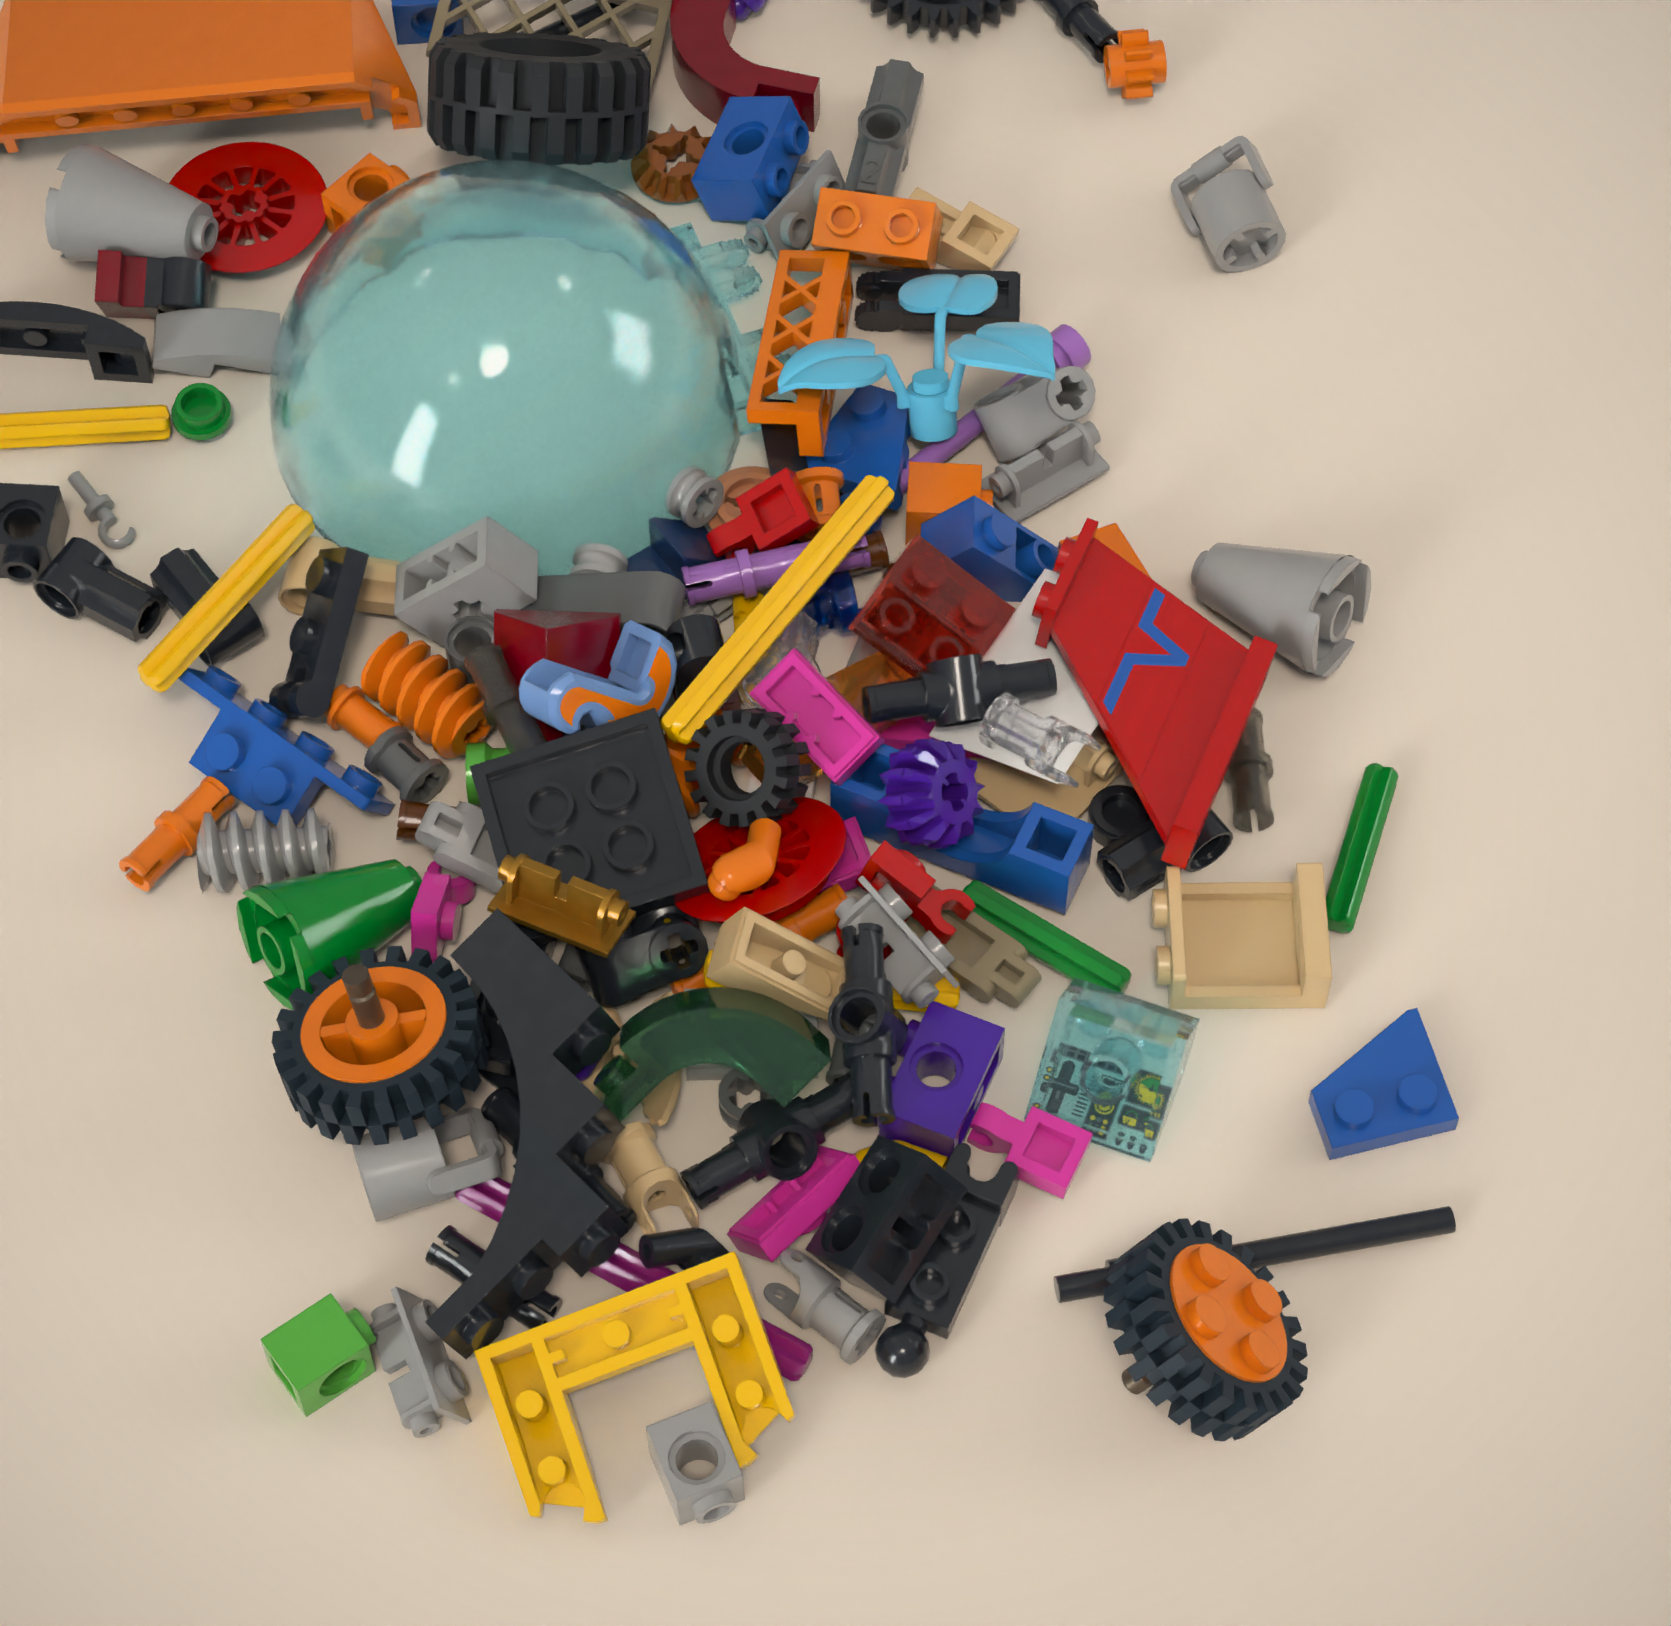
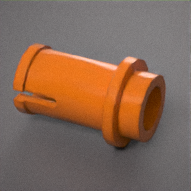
M346 684L337 686L333 690L330 705L323 714L327 717V724L331 729L337 731L343 729L368 749L388 729L395 726H400L404 729L402 724L397 721L395 722L365 699L362 688L359 686L351 688Z

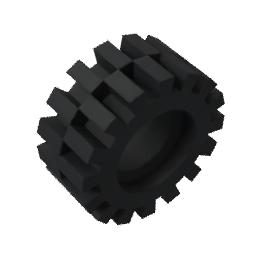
M763 708L723 711V715H714L705 720L704 722L708 728L696 729L691 737L692 740L700 744L699 748L686 749L684 759L696 762V769L684 771L686 782H698L699 788L689 793L694 803L708 802L702 813L710 819L721 817L719 824L728 827L738 825L739 827H746L760 818H768L775 822L783 819L781 814L792 813L799 806L793 798L805 797L809 786L798 781L800 776L811 775V764H800L799 755L809 753L810 751L806 742L794 743L793 738L801 732L794 723L782 724L785 718L784 715L778 712H766V709ZM744 742L756 746L764 761L763 782L757 790L751 793L743 791L738 787L731 769L733 753Z

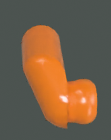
M768 818L755 820L750 825L747 843L721 855L712 866L713 871L708 877V887L715 897L724 901H732L738 898L741 892L753 890L769 881L776 867L781 839V828L775 821Z

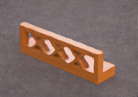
M780 250L746 413L748 423L796 425L800 456L824 457L836 389H794L791 391L797 395L796 403L764 402L765 397L778 391V379L784 367L774 356L792 346L800 350L816 341L846 338L854 298L850 251ZM791 271L822 272L821 276L803 286L790 277ZM800 306H803L813 314L794 326L783 318V316Z

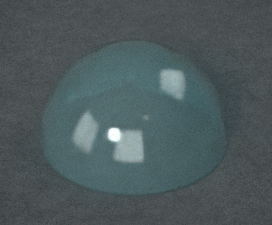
M485 160L456 164L424 173L385 191L351 216L329 237L315 254L291 295L278 330L272 354L268 403L273 449L280 474L296 505L303 510H307L312 515L315 529L324 539L337 544L339 547H349L369 554V557L391 559L401 563L485 516H489L538 550V576L569 574L570 569L574 567L572 560L575 549L587 543L608 545L621 551L626 558L631 557L650 546L649 519L660 517L682 520L681 517L677 518L671 515L666 508L669 488L679 471L687 466L695 465L704 470L707 476L717 479L729 471L740 436L761 430L760 423H748L746 408L763 328L741 334L727 304L741 300L742 297L747 298L749 295H754L753 293L759 291L758 289L763 282L754 266H742L746 264L748 257L751 255L747 246L744 245L742 239L737 240L735 238L733 240L729 239L727 242L720 241L701 247L691 222L669 228L653 212L638 201L601 180L575 170L539 162ZM780 353L778 355L781 356L774 357L785 365L792 355Z

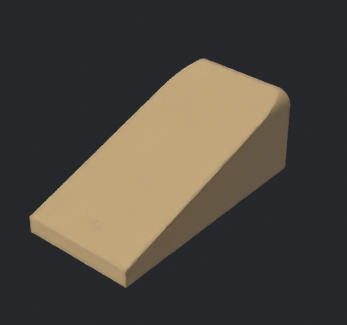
M743 907L721 925L706 976L728 988L828 1020L829 1007L834 998L839 994L840 985L845 982L844 958Z

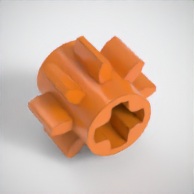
M1144 28L1117 31L1118 44L1104 46L1103 60L1107 87H1121L1122 98H1126V100L1153 97L1152 84L1165 83L1167 77V62L1163 41H1149V31L1144 30Z

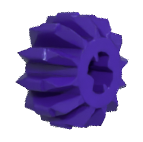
M935 738L918 739L914 743L906 744L905 748L889 754L891 769L879 774L880 779L886 786V795L877 802L888 806L889 814L885 827L896 829L901 843H908L912 846H927L928 849H940L957 844L958 839L974 834L973 818L984 813L983 808L977 801L978 791L984 788L985 785L976 782L974 775L978 761L965 757L963 744H953L950 741H936Z

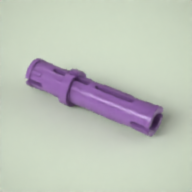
M865 535L853 549L868 546ZM810 541L749 554L747 549H742L734 552L735 558L692 567H681L683 582L686 586L710 581L707 584L686 588L689 606L743 593L745 599L756 597L757 590L772 587ZM866 549L850 552L833 573L861 567H871L869 551L866 552Z

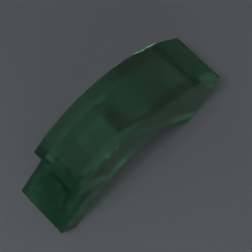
M729 987L698 988L679 992L647 1006L621 1026L619 1048L628 1057L625 1059L620 1054L616 1055L602 1068L593 1082V1085L597 1088L594 1091V1095L621 1122L660 1082L672 1073L697 1064H720L745 1073L785 1107L831 1061L829 1039L797 1011L778 1000L760 993Z

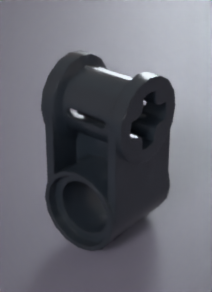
M674 903L636 915L607 958L575 946L594 1000L602 1007L628 1003L648 991L692 976L702 968L709 952L707 940L699 928L697 919L685 914ZM669 918L670 922L664 923L663 920ZM674 933H679L681 945L676 948H669L667 937ZM684 957L685 962H684V963H679L678 960H680V959H682V958Z

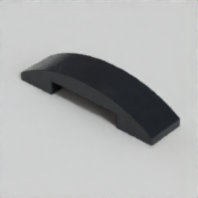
M25 301L0 302V354L89 360L94 380L153 384L154 370L146 339L131 328L102 315L64 305Z

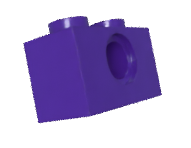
M932 1001L921 1022L912 1019L907 1025V1040L902 1050L898 1053V1056L904 1059L896 1076H892L893 1107L896 1112V1120L884 1125L880 1122L879 1116V1135L890 1140L905 1141L947 1156L949 1161L955 1146L964 1143L970 1131V1124L981 1102H983L1003 1059L1005 1028ZM938 1075L945 1077L950 1083L943 1087H930L921 1080L928 1076Z

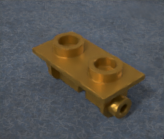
M524 853L519 854L517 858L511 855L504 857L499 867L498 879L505 883L487 906V911L491 913L498 908L511 921L604 958L608 957L636 916V911L629 909V902L620 899V891L613 888L608 890L575 876L571 878L568 884L562 883L560 870L534 861L529 855Z

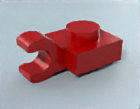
M786 467L735 498L742 514L714 528L706 537L716 557L719 558L725 555L726 559L735 558V551L747 549L748 553L751 554L755 550L756 545L761 552L784 547L816 528L820 523L796 473Z
M885 840L869 858L855 881L866 892H868L867 889L858 880L862 875L877 891L888 883L913 911L904 921L906 922L912 916L925 928L926 932L930 930L942 944L948 943L956 929L943 919L941 910H951L958 917L966 920L976 907L973 900L960 890L945 889L938 891L933 889L932 886L936 880L926 873L922 862L910 852L896 849Z

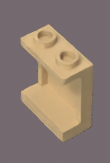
M1297 863L1293 882L1181 883L1180 868L1177 866H1166L1163 889L1152 890L1151 908L1153 928H1164L1165 946H1156L1155 980L1156 985H1167L1169 1009L1326 1007L1332 982V966L1323 863Z

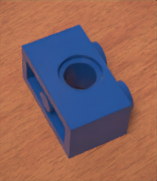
M791 96L729 97L691 180L712 221H750L752 218L765 220L781 202L782 198L787 195L791 178L801 156L807 151L810 138L808 127L801 120Z

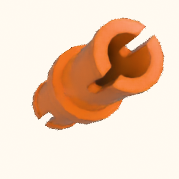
M206 776L200 785L173 812L170 810L163 811L154 821L155 829L128 856L120 860L119 868L121 871L127 872L132 868L125 877L137 888L143 891H150L155 885L154 883L183 855L192 856L197 851V836L204 813L211 812L216 823L227 811H230L235 806L234 796L228 795L224 800L222 799L230 792L229 789L216 778Z

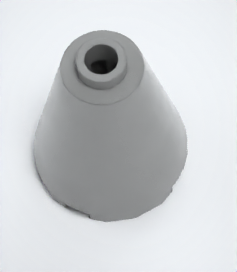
M82 144L73 147L61 160L57 170L64 171L66 174L60 190L49 188L45 212L48 243L52 249L62 251L63 254L60 257L71 261H97L98 250L122 251L125 256L149 258L183 257L199 260L205 252H209L214 247L218 236V222L213 217L212 209L207 203L98 146Z
M1216 543L1209 551L1205 550L1197 557L1191 573V582L1196 586L1198 600L1252 636L1256 635L1278 644L1276 652L1304 671L1327 677L1339 668L1355 641L1346 639L1345 636L1352 619L1361 623L1364 621L1371 593V570L1368 565L1360 563L1362 560L1352 555Z

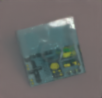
M1074 978L1058 1000L1024 1120L1031 1107L1034 1106L1093 1133L1092 1143L1151 1162L1180 1086L1200 1019Z

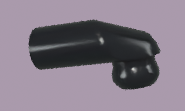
M692 1227L646 1234L641 1236L639 1240V1256L642 1264L648 1269L678 1265L684 1271L730 1253L718 1240L702 1228Z

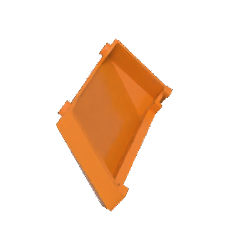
M5 0L0 12V144L4 143L8 153L19 152V139L350 108H360L363 120L374 119L373 109L375 108L388 110L392 114L393 130L422 127L416 90L373 0Z

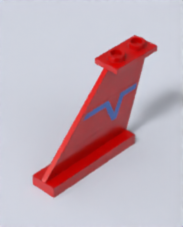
M1087 517L1077 540L1066 537L1060 548L1053 568V572L1060 574L1056 584L1045 581L1038 594L1032 611L1033 617L1041 619L1035 645L1046 649L1051 638H1053L1165 844L1161 860L1185 870L1266 681L1278 644L1255 635L1249 649H1247L1096 539L1095 534L1099 522Z

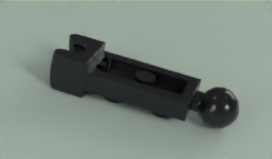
M960 1143L955 1146L944 1170L968 1189L896 1303L893 1304L885 1301L884 1314L901 1320V1322L888 1327L880 1335L876 1343L875 1353L882 1369L892 1377L907 1378L916 1375L926 1365L930 1354L929 1343L925 1337L926 1331L948 1339L998 1227H1001L1015 1196L1020 1172L1014 1162L1007 1161L1003 1163L996 1176L991 1180L978 1181L970 1176L968 1165L971 1157L970 1146L966 1143Z

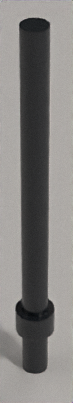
M1446 1206L1232 1244L1231 1251L1234 1252L1244 1244L1254 1253L1249 1265L1254 1269L1264 1265L1270 1266L1450 1234L1455 1232L1456 1224L1451 1207ZM1118 1258L1106 1260L1105 1267L1054 1276V1288L1058 1303L1104 1295V1289L1111 1285L1106 1280L1108 1271L1116 1265L1115 1261Z

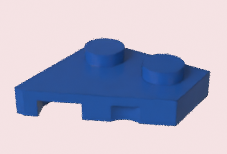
M873 385L856 388L830 421L824 457L806 456L808 468L833 467L841 470L844 474L845 483L839 489V492L844 494L852 493L867 475L874 477L882 476L889 481L888 486L895 492L894 500L887 508L897 511L903 501V494L900 488L902 469H907L910 452L907 445V440L911 436L908 408H897L896 393Z
M1417 1008L1409 1009L1312 1089L1308 1102L1329 1160L1456 1130L1459 1116Z

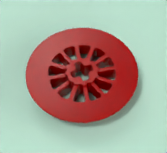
M254 141L237 142L210 149L186 163L169 182L174 187L207 203L211 207L213 217L218 222V236L214 247L209 252H205L199 260L210 264L212 270L247 273L282 264L302 252L316 238L327 217L324 212L321 193L327 188L321 174L302 155L276 144ZM250 208L256 209V212L249 211V210H250ZM236 212L242 214V216H236ZM260 235L267 237L268 240L262 241ZM246 239H251L253 244L244 245Z
M808 797L793 798L799 806L792 813L781 814L783 819L776 821L781 828V839L776 867L769 881L753 890L741 892L739 897L732 901L720 900L711 892L674 904L685 914L694 918L723 924L743 907L773 922L794 913L820 892L828 880L830 872L841 858L846 843V828L843 819L836 810L824 802ZM719 817L714 818L694 833L707 878L713 871L712 866L721 855L747 843L750 826L739 827L738 825L728 827L719 824L721 819Z

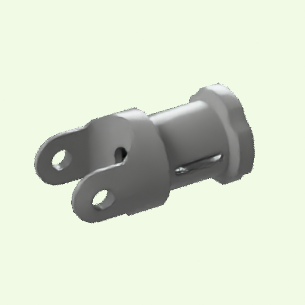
M796 1249L783 1250L779 1260L785 1269L799 1279L800 1294H796L783 1284L769 1283L763 1291L765 1299L800 1328L807 1330L812 1327L839 1348L841 1359L849 1365L855 1363L878 1338L886 1322L884 1314L877 1309L868 1311L841 1290V1281L803 1252ZM775 1295H779V1296H781L783 1299H779V1298H777Z

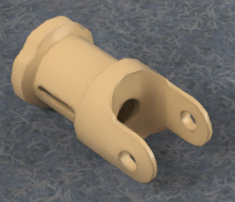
M636 1121L625 1125L626 1128L616 1137L613 1148L602 1160L603 1163L611 1164L626 1189L623 1195L624 1202L636 1213V1222L643 1234L657 1233L648 1213L669 1205L680 1207L689 1224L697 1228L699 1226L697 1209L677 1170L666 1166L653 1143L656 1134L651 1123Z

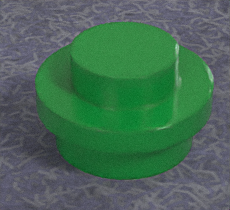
M195 383L188 385L178 393L172 406L171 417L175 429L182 436L192 440H208L217 437L228 428L232 420V409L228 398L215 386L207 383Z

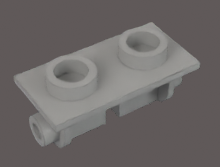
M826 150L818 160L801 163L796 168L795 174L791 178L787 195L782 198L781 202L765 220L758 218L750 219L746 224L747 233L744 235V241L749 248L756 252H760L764 248L770 249L778 261L780 250H802L812 239L820 187L844 190L845 186L844 179L831 150Z
M1078 421L1071 423L1068 426V430L1007 465L1002 463L996 466L995 472L982 479L981 489L993 490V504L1000 512L1016 522L1024 520L1110 470L1109 464L1094 448V445L1101 440L1098 429L1090 421L1084 424Z
M862 875L858 880L867 889L868 893L860 900L855 896H850L836 908L835 914L840 918L838 927L842 930L846 926L853 925L856 928V935L859 934V923H874L883 927V949L887 945L894 949V952L884 960L886 979L891 982L905 1003L914 1002L920 1009L929 1005L939 994L935 984L943 977L954 988H957L960 983L946 969L955 960L951 953L930 930L920 938L911 930L904 920L913 911L888 883L877 891Z
M397 1286L392 1288L391 1292L396 1304L388 1303L375 1308L371 1312L373 1322L369 1326L377 1341L374 1344L384 1372L392 1374L406 1365L409 1367L410 1372L388 1383L403 1427L412 1429L414 1437L422 1438L437 1432L440 1429L438 1419L444 1416L465 1425L469 1424L472 1420L464 1401V1397L468 1395L466 1380L458 1366L449 1359L442 1339L425 1323L437 1310L436 1306L430 1300H423Z

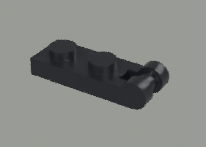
M349 547L320 549L318 557L313 560L308 569L305 586L309 593L303 615L295 623L290 635L289 645L293 653L286 679L276 684L269 694V703L285 713L288 718H317L322 716L330 705L369 554Z

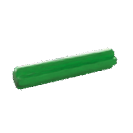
M1372 763L1365 767L1326 895L1328 930L1347 934L1354 928L1399 777L1397 771L1392 767H1383L1378 763Z
M973 880L963 889L962 892L966 893L976 905L973 912L1021 943L1031 957L1109 1003H1115L1125 993L1132 977L1131 972L1126 967L980 881Z

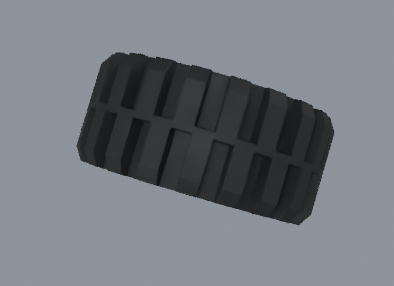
M479 32L470 35L456 34L452 37H443L436 41L429 52L427 132L434 144L440 146L443 150L456 151L459 155L477 156L493 161L505 160L523 164L545 163V165H592L593 163L601 162L607 164L615 163L618 160L633 159L634 156L640 154L648 141L651 64L645 53L637 47H629L628 44L607 42V40L597 38L589 39L573 35L517 32Z

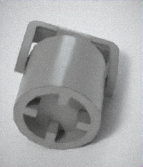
M1237 136L1223 146H1218L1193 163L1189 169L1173 180L1171 192L1188 228L1196 237L1201 233L1203 234L1220 269L1227 272H1244L1255 269L1272 259L1285 243L1286 232L1266 192L1274 183L1258 149L1246 137ZM1243 155H1246L1253 170L1252 172L1250 170L1235 169L1221 173ZM1203 184L1195 193L1191 203L1188 192Z
M466 1108L444 1115L445 1122L431 1129L424 1117L416 1119L413 1123L418 1136L403 1140L400 1129L396 1126L389 1128V1144L374 1145L370 1133L363 1135L360 1145L351 1144L376 1222L453 1198L454 1191L494 1179L502 1173L500 1157L504 1152V1146L495 1125L491 1121L484 1119L480 1109ZM470 1134L478 1156L446 1166L439 1144Z

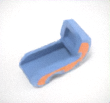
M630 620L624 624L611 658V672L608 679L542 658L534 663L521 679L519 686L520 703L524 711L530 716L567 734L579 732L581 729L580 724L592 728L652 708L656 709L660 717L671 698L677 678V659L673 645L660 633Z

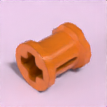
M812 467L796 472L820 523L816 528L797 538L798 541H811L841 506L839 489L843 487L845 482L844 474L839 469L833 467ZM818 499L822 500L823 510L821 512L817 511L816 501Z

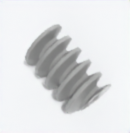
M308 808L302 827H295L289 810L282 809L277 827L270 828L263 810H257L251 828L244 829L237 811H233L229 814L225 830H218L211 812L204 813L197 836V869L202 893L207 888L210 876L219 893H229L236 875L242 889L246 891L259 884L261 874H263L266 883L285 880L287 872L290 878L312 875L313 871L315 874L333 871L334 842L331 823L329 822L328 826H321L315 809Z

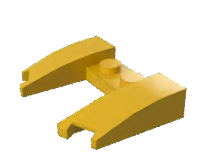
M735 1251L474 1351L531 1517L542 1518L544 1504L584 1508L583 1521L585 1523L600 1524L608 1521L568 1394L689 1347L695 1346L729 1444L740 1469L750 1466L759 1457L749 1446L779 1414L789 1423L794 1419L795 1413L742 1263Z

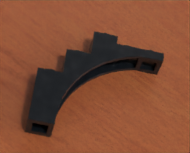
M498 908L450 955L478 985L495 1011L510 1048L516 1070L520 1101V1137L515 1172L506 1206L494 1236L475 1272L425 1321L446 1344L465 1359L475 1350L491 1344L501 1333L504 1321L524 1300L534 1298L548 1286L553 1277V1271L563 1261L582 1278L592 1267L602 1265L615 1253L620 1244V1238L630 1229L578 1176L588 1165H594L605 1158L613 1148L616 1137L626 1128L606 1105L576 1077L585 1066L595 1063L606 1053L611 1044V1039L621 1029L597 1001Z

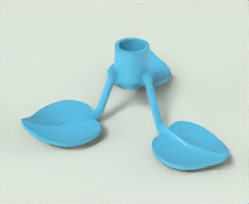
M954 274L925 275L903 284L899 290L898 297L899 304L907 311L935 313L933 369L916 372L912 376V383L906 389L891 357L887 354L875 355V346L872 342L854 338L825 339L808 344L791 356L780 373L778 393L781 395L784 392L801 388L851 389L874 384L886 373L896 393L897 408H908L910 435L917 440L925 442L943 441L953 437L958 432V395L966 365L1021 373L1054 381L1056 372L1053 356V339L1047 329L1037 324L997 322L984 325L977 330L975 335L964 334L961 338L949 344L948 356L955 361L951 379L949 380L948 373L944 371L945 332L948 313L959 315L982 313L995 303L998 295V286L995 279L986 274H968L963 277Z

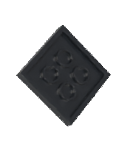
M655 708L470 766L498 869L506 855L517 858L519 854L524 853L529 855L534 861L560 870L562 883L568 884L571 878L575 876L608 890L613 888L620 891V899L628 901L629 909L636 911V915L711 892L664 732ZM513 921L537 946L559 940Z

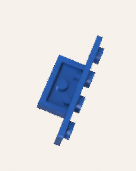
M209 665L206 672L187 668L178 678L221 709L189 763L206 776L214 777L222 782L231 794L253 810H263L265 818L277 826L281 810L288 809L295 827H297L323 783L364 811L388 815L395 805L378 792L382 783L377 778L357 766L350 764L345 769L331 759L335 750L329 744L306 731H302L300 736L284 725L288 719L285 713L262 699L255 698L253 703L238 693L242 684L227 672Z

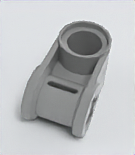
M1064 366L1058 369L1055 367L1056 375L1054 381L1047 378L1025 375L1012 384L993 391L974 404L973 408L999 461H1009L1031 452L1042 445L1048 437L1079 418L1084 417L1091 410L1095 401L1096 390L1090 375L1080 367Z

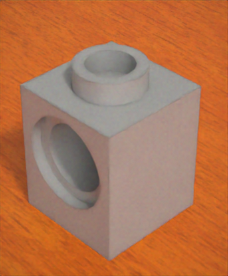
M712 1401L646 1426L649 1453L679 1525L695 1519L700 1524L717 1521L730 1514L735 1509L736 1503L745 1500L743 1474ZM693 1460H706L716 1467L710 1476L700 1480L689 1479L680 1473L681 1469Z

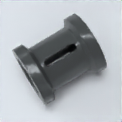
M400 726L392 727L382 733L368 749L364 758L365 768L377 776L383 775L400 791V800L404 799L426 804L439 793L448 777V767L440 759H429L413 744L412 734Z

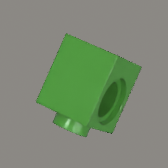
M331 1293L260 1339L270 1367L306 1417L376 1372L369 1346L377 1342L374 1333L355 1307L345 1313Z

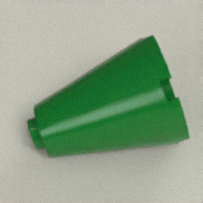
M390 859L255 885L243 892L247 897L239 900L236 907L239 930L246 951L252 963L264 959L274 977L263 983L283 1006L293 1010L288 997L297 987L313 994L308 977L320 970L329 980L337 976L332 961L346 956L349 966L362 964L359 951L374 948L376 953L411 924V909L422 880L411 866L405 867L398 860Z

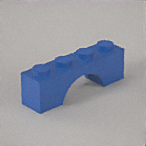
M883 743L841 786L831 781L830 806L839 813L843 821L855 816L863 836L881 843L885 840L894 848L906 850L914 856L1062 914H1066L1090 865L1094 825L1033 802L1026 809L1016 812H997L983 808L984 813L973 818L974 834L958 839L957 844L949 845L947 848L928 849L927 846H912L908 843H901L898 831L885 827L889 814L888 806L877 802L886 795V786L880 779L879 774L891 769L889 754L899 751V749Z

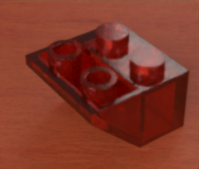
M916 534L891 562L867 595L848 628L914 678L918 671L927 670L926 664L929 662L972 654H982L983 657L1016 609L928 541Z

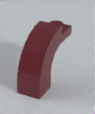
M735 0L672 1L670 26L673 69L680 89L694 108L717 124L729 97L791 96L801 120L808 127V131L815 132L820 117V77L758 65L736 53L730 46L736 29Z

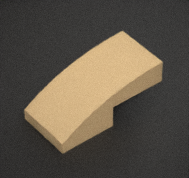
M916 187L908 198L937 203L943 216V224L936 262L959 270L993 271L1019 233V228L971 201L968 202L963 211H960L919 187Z

